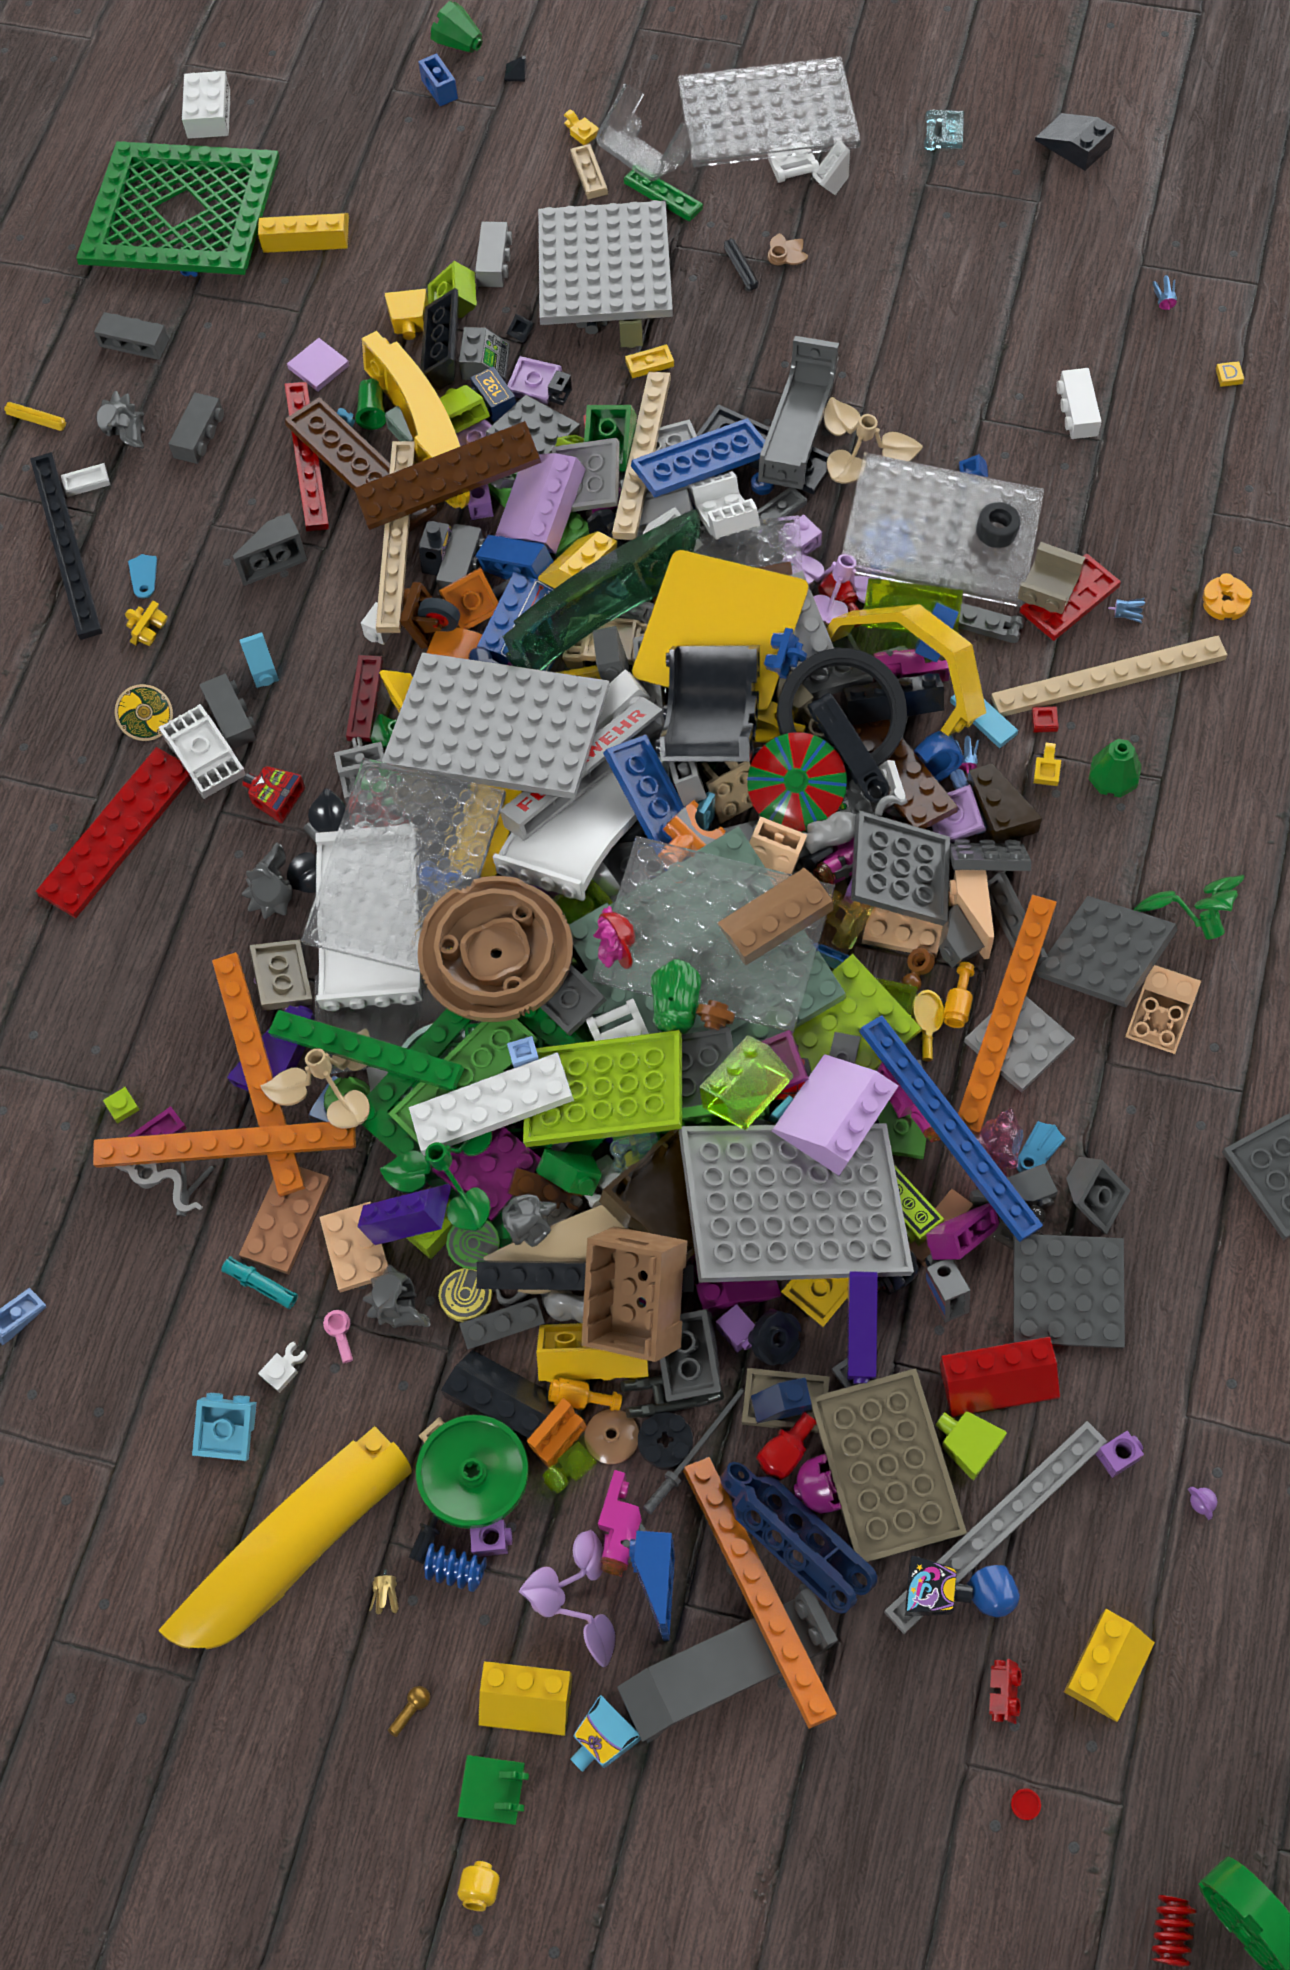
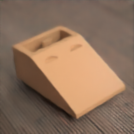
M760 817L749 843L765 866V871L775 886L792 876L807 835Z
M1154 965L1144 981L1125 1037L1175 1054L1201 980Z

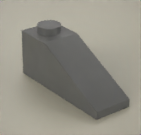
M1045 1164L1007 1178L1030 1209L1036 1207L1044 1209L1054 1203L1058 1190ZM979 1189L971 1191L969 1201L973 1205L982 1206L989 1203Z

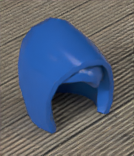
M941 730L928 735L914 749V753L938 782L951 775L963 762V755L955 739L951 735L947 736Z
M986 1566L978 1570L967 1582V1585L973 1586L972 1601L983 1614L992 1617H1003L1014 1611L1018 1606L1020 1594L1013 1576L1009 1573L1006 1566Z

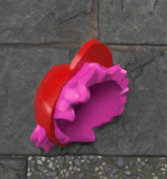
M608 906L602 910V914H600L597 921L599 928L593 935L595 938L601 939L598 958L607 968H610L618 960L624 969H629L633 964L629 949L635 943L633 925L630 924L625 916L613 912L611 906Z

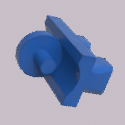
M785 628L784 633H773L771 646L773 649H779L777 655H766L764 666L767 670L777 672L779 677L783 679L788 678L791 667H797L798 662H803L807 659V653L802 651L803 644L798 642L799 638L793 634V629Z

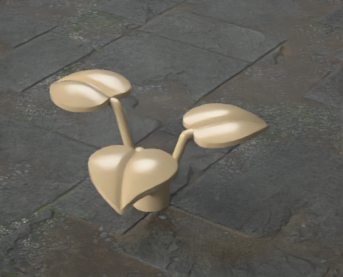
M831 397L827 403L824 412V425L826 429L835 436H842L846 432L852 434L856 431L859 437L852 455L846 450H837L832 452L827 459L828 473L831 479L837 483H852L863 475L865 462L855 456L862 441H868L874 435L878 446L883 448V458L893 465H904L910 462L922 450L923 446L913 438L898 432L884 434L881 442L880 429L876 428L878 422L873 415L865 414L860 416L855 408L836 400L834 397Z
M366 1028L357 1033L370 1037ZM313 1049L306 1054V1072L300 1068H290L279 1073L271 1081L261 1085L262 1091L271 1101L279 1105L291 1106L305 1099L307 1096L306 1086L311 1084L312 1075L319 1079L326 1078L339 1099L333 1102L327 1109V1119L337 1128L357 1127L367 1119L370 1112L369 1101L362 1092L352 1090L343 1097L330 1077L332 1065L340 1070L348 1068L352 1071L361 1070L367 1065L334 1055L330 1058L329 1054H325L322 1049Z

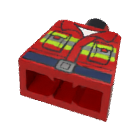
M268 766L262 769L258 777L247 773L242 782L244 787L249 788L248 795L252 804L280 823L284 822L305 789L301 775Z

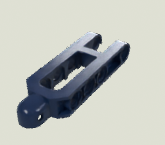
M738 1462L728 1464L721 1475L720 1481L724 1490L735 1499L732 1503L735 1519L830 1609L837 1613H846L856 1604L858 1600L856 1599V1594L866 1595L876 1586L877 1574L872 1566L776 1478L768 1476L756 1477L747 1467ZM739 1472L744 1473V1478L739 1476ZM772 1494L780 1497L782 1507L775 1505L772 1500ZM751 1510L756 1511L760 1515L761 1523H757L752 1519ZM793 1513L798 1514L802 1518L803 1526H799L794 1522ZM772 1530L780 1533L782 1543L774 1540ZM814 1533H818L823 1537V1546L816 1543ZM793 1550H797L802 1554L804 1558L803 1563L798 1562L794 1558ZM856 1573H861L866 1577L867 1585L859 1583ZM836 1590L846 1595L847 1603L839 1601L836 1596Z

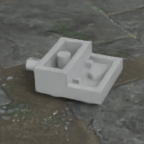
M357 737L358 745L356 739L353 738L352 749L334 753L346 803L351 802L355 796L362 792L360 784L362 775L369 769L382 767L381 761L384 756V750L381 742L363 746L362 739Z

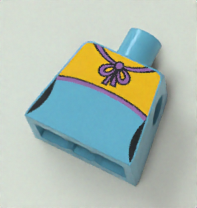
M600 1695L573 1735L582 1747L570 1760L582 1772L594 1759L605 1768L637 1744L641 1738L638 1732Z

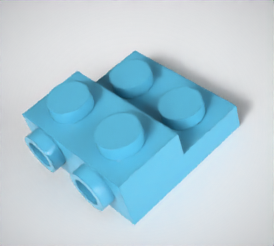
M207 1393L206 1397L198 1399L192 1456L247 1461L249 1459L251 1431L254 1430L257 1402H250L249 1396L236 1395L233 1396V1400L223 1399V1394Z

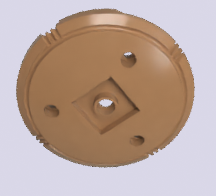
M482 877L474 879L471 886H466V889L462 888V890L453 888L434 904L424 919L417 952L422 978L425 980V984H428L427 988L440 1004L453 1013L467 1019L482 1022H502L517 1019L521 1014L525 1016L526 1012L529 1014L530 1010L535 1011L549 1001L559 990L569 972L573 956V941L570 926L567 923V919H564L565 915H562L563 912L559 906L544 892L514 877ZM493 951H502V955L499 958H493L490 955Z

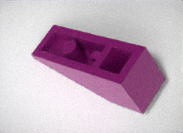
M986 1203L940 1223L927 1233V1244L931 1251L932 1259H961L1000 1227L997 1213L991 1204Z
M776 1280L703 1282L695 1285L700 1309H707L712 1313V1316L726 1313L736 1304L743 1308L781 1297Z

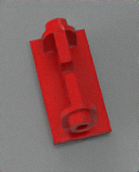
M1007 1659V1666L1006 1661L994 1660V1665L991 1666L990 1687L1001 1688V1694L990 1693L989 1715H992L993 1722H1004L1005 1717L1006 1721L1016 1724V1717L1020 1715L1021 1711L1020 1700L1017 1698V1688L1021 1685L1022 1673L1021 1669L1018 1668V1663Z

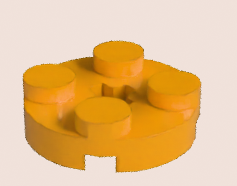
M1222 574L1206 585L1202 597L1204 609L1209 615L1219 620H1224V618L1239 619L1248 611L1252 590L1243 581L1234 578L1231 574ZM1223 595L1230 596L1232 601L1228 599L1226 601L1222 600Z

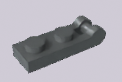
M961 603L954 627L1010 643H1017L1020 638L1019 631L1023 628L1025 619L1021 616L1011 617Z

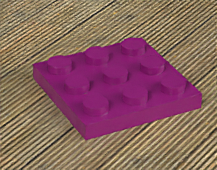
M501 1127L492 1131L491 1144L483 1153L476 1156H468L463 1150L460 1154L450 1153L452 1163L449 1170L464 1193L474 1187L486 1193L490 1201L488 1220L493 1222L503 1208L509 1204L510 1200L515 1197L507 1194L514 1168L536 1173L541 1158L505 1127ZM433 1167L432 1171L458 1193L444 1170L438 1171Z

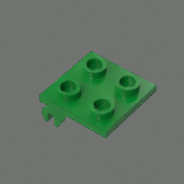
M467 1755L457 1817L516 1825L518 1812H524L525 1805L519 1804L523 1780H529V1774L524 1773L525 1763Z

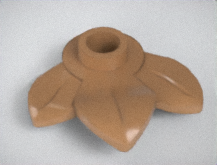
M780 233L771 239V249L768 252V260L771 264L783 265L787 263L798 265L808 259V255L802 252L803 239L786 241L785 237Z

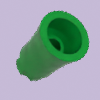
M372 378L360 382L358 408L355 417L357 424L368 430L381 428L386 423L382 389L379 381Z

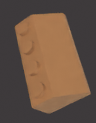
M803 868L722 919L717 925L746 966L833 911V900L819 880Z

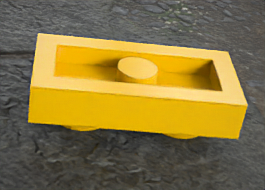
M667 344L625 356L632 379L647 375L648 372H657L674 367V359Z

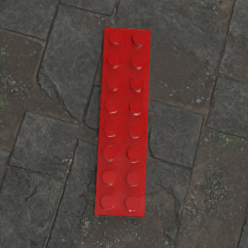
M156 747L36 890L38 896L72 917L77 918L192 779L181 761Z

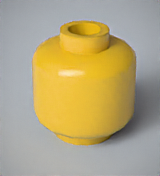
M476 1861L474 1865L465 1867L461 1874L457 1892L459 1899L463 1901L462 1905L474 1911H485L486 1907L492 1906L496 1900L500 1877L497 1872L492 1870V1865L487 1862Z

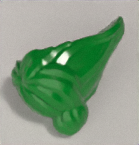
M674 959L661 966L651 977L654 1009L653 1022L660 1032L679 1030L681 1034H686L693 1027L697 1016L698 998L702 984L701 976L690 963L679 959Z

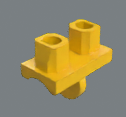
M155 601L151 602L143 615L141 614L144 609L139 606L136 611L128 609L125 613L126 618L129 620L126 626L132 629L136 625L131 632L133 637L130 640L134 645L141 642L151 646L157 633L148 629L149 625L152 624L162 629L167 621L168 616L158 610L159 604Z

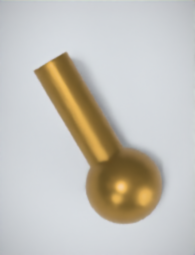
M415 1686L409 1691L407 1705L388 1729V1732L394 1737L399 1735L417 1710H422L428 1706L430 1693L425 1687Z

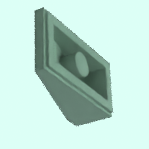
M396 406L386 412L387 427L399 441H413L400 407Z

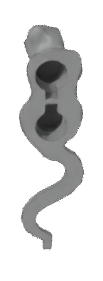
M887 795L878 802L874 815L882 817L887 804L896 802L902 806L908 803L907 799L901 800L894 795ZM840 811L832 814L826 820L814 821L808 824L807 833H804L807 835L804 844L810 853L813 854L824 847L850 842L854 838L856 814Z
M160 1163L115 1166L121 1171L128 1173L130 1178L144 1189L152 1188L166 1178L172 1179L174 1181L173 1203L181 1212H188L194 1208L199 1210L203 1208L197 1202L190 1205L182 1204L183 1181L181 1175L176 1170L166 1169L162 1171Z
M492 1289V1292L496 1293L499 1303L505 1307L521 1302L528 1295V1293L518 1292L514 1297L506 1299L501 1295L500 1289ZM552 1290L550 1293L540 1294L542 1296V1305L552 1318L557 1321L573 1319L583 1323L584 1296L574 1295L571 1290Z

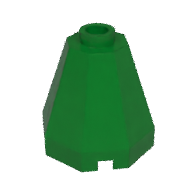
M449 1L438 12L436 17L439 18L438 23L433 22L430 39L437 44L470 53L478 51L483 42L482 33L461 5L457 2Z
M1117 739L1093 756L1088 779L1100 794L1107 795L1112 793L1114 797L1121 798L1137 788L1141 763L1134 746L1128 740Z

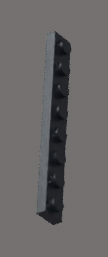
M478 1260L477 1289L585 1290L586 1262ZM691 1263L683 1270L682 1292H694V1263ZM643 1270L641 1271V1277L647 1280V1273Z

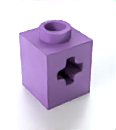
M736 1304L716 1321V1329L737 1353L743 1348L748 1350L752 1347L748 1342V1335L753 1330L755 1324Z

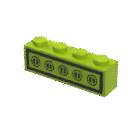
M894 1165L908 1242L912 1243L915 1241L920 1246L927 1240L926 1234L940 1223H943L944 1218Z

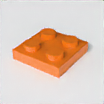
M481 568L439 590L442 598L459 610L458 628L468 630L492 617L498 605V601Z

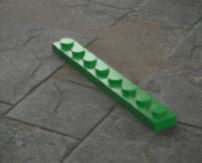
M278 1010L268 1032L272 1037L311 1049H322L325 1053L449 1091H455L464 1070L462 1065L281 1010Z

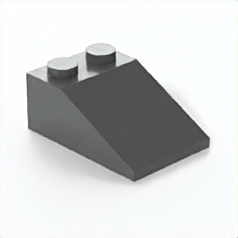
M289 513L265 523L233 555L243 586L307 561L300 534Z
M707 1309L680 1314V1321H682L681 1348L660 1359L667 1402L721 1392L717 1340L712 1313Z

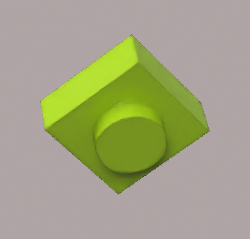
M126 1087L103 1100L117 1124L140 1110Z

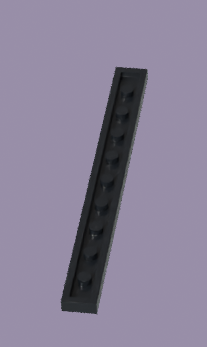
M50 452L30 458L78 637L80 640L103 634L54 456Z

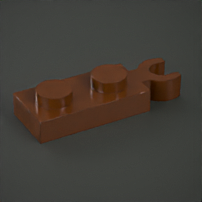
M514 1168L507 1194L513 1196L535 1195L540 1201L557 1204L555 1209H559L560 1204L563 1203L569 1210H578L579 1208L571 1204L570 1198L573 1195L582 1197L581 1194L566 1192L541 1175L519 1168Z

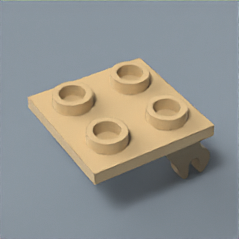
M724 761L731 771L720 777L715 774L707 762L700 764L704 768L702 770L709 779L705 783L708 792L715 794V812L721 824L753 806L747 787L750 768L749 761H744L741 764H738L736 761Z

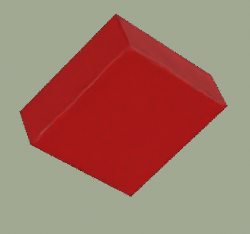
M1032 707L1033 733L1058 732L1057 707Z

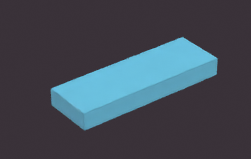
M954 694L950 698V703L956 707V697ZM984 699L986 714L975 719L973 724L997 747L1001 748L1018 734V730Z

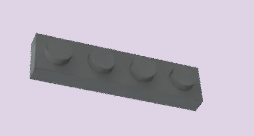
M999 872L988 881L990 905L1014 950L1026 913L1006 874ZM1043 947L1037 965L1048 958Z

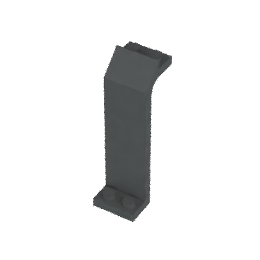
M795 336L789 377L760 454L758 482L803 489L806 465L833 389L839 359V343Z
M809 1588L801 1591L795 1599L783 1604L809 1659L828 1651L838 1641L815 1594ZM755 1618L646 1668L617 1686L642 1742L646 1740L649 1743L657 1739L666 1729L774 1677L780 1674L781 1671Z

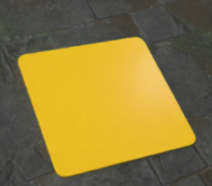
M684 550L674 552L632 669L633 676L637 680L669 688V667H666V653L669 652L672 646L760 645V677H757L755 691H759V711L767 709L770 706L779 679L777 672L767 670L764 666L766 655H777L779 649L772 648L771 638L773 633H784L785 628L793 629L794 634L808 592V583L801 578Z

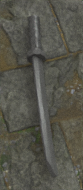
M741 1388L674 1473L668 1471L665 1474L666 1480L643 1506V1509L648 1514L653 1513L658 1504L663 1501V1498L667 1496L674 1486L678 1487L681 1484L679 1475L683 1472L684 1467L691 1462L745 1392L744 1389Z

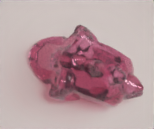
M1009 1108L1007 1111L1001 1112L998 1117L987 1121L979 1137H977V1140L1006 1178L1008 1177L1007 1167L1015 1169L1018 1166V1153L1023 1141V1129L1018 1125L1013 1109Z

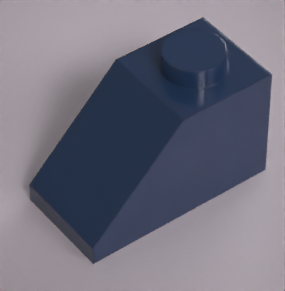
M806 1377L777 1383L751 1395L757 1424L801 1415L803 1412L810 1413L812 1408Z

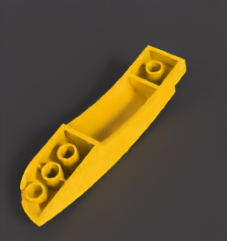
M377 331L363 337L364 370L372 379L379 381L382 391L387 395L395 407H400L413 441H415V463L417 464L460 447L454 427L437 393L420 368L396 341L389 344L388 340L383 338ZM470 491L445 501L454 508L461 507L462 509L469 503Z
M375 1426L357 1442L353 1440L261 1522L193 1591L159 1629V1632L170 1642L188 1649H212L238 1637L285 1596L287 1590L355 1522L412 1473L411 1466L403 1452L394 1442L390 1443Z

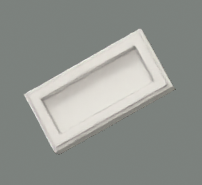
M104 463L61 475L67 497L110 485Z

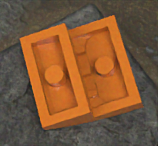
M455 628L453 631H436L427 653L468 659L470 651L477 647L482 634L462 628Z
M563 1398L529 1437L527 1443L542 1462L552 1470L585 1431L587 1426L584 1419L577 1415L572 1405Z

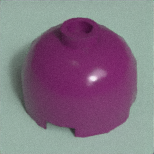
M826 1454L806 1461L798 1472L797 1484H794L796 1497L800 1501L803 1500L810 1510L818 1513L842 1509L836 1494L837 1490L833 1483L831 1470H829L826 1462Z

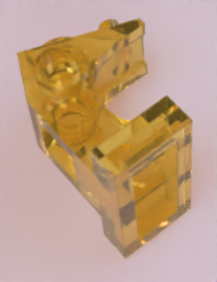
M833 888L825 889L833 900V911L816 922L825 926L829 923L836 928L837 932L831 941L832 944L838 948L852 949L874 907L856 901L850 904L841 898V892ZM839 907L846 912L843 921L835 917Z

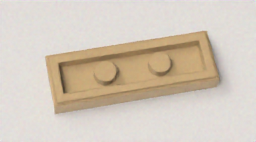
M591 144L570 149L571 157L587 199L608 195V189Z

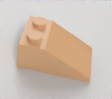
M955 870L954 880H950L948 906L958 905L985 946L980 951V954L984 959H989L994 940V930L986 870Z

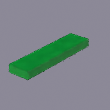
M636 166L624 177V184L653 201H665L668 210L689 222L703 209L701 202L639 166Z

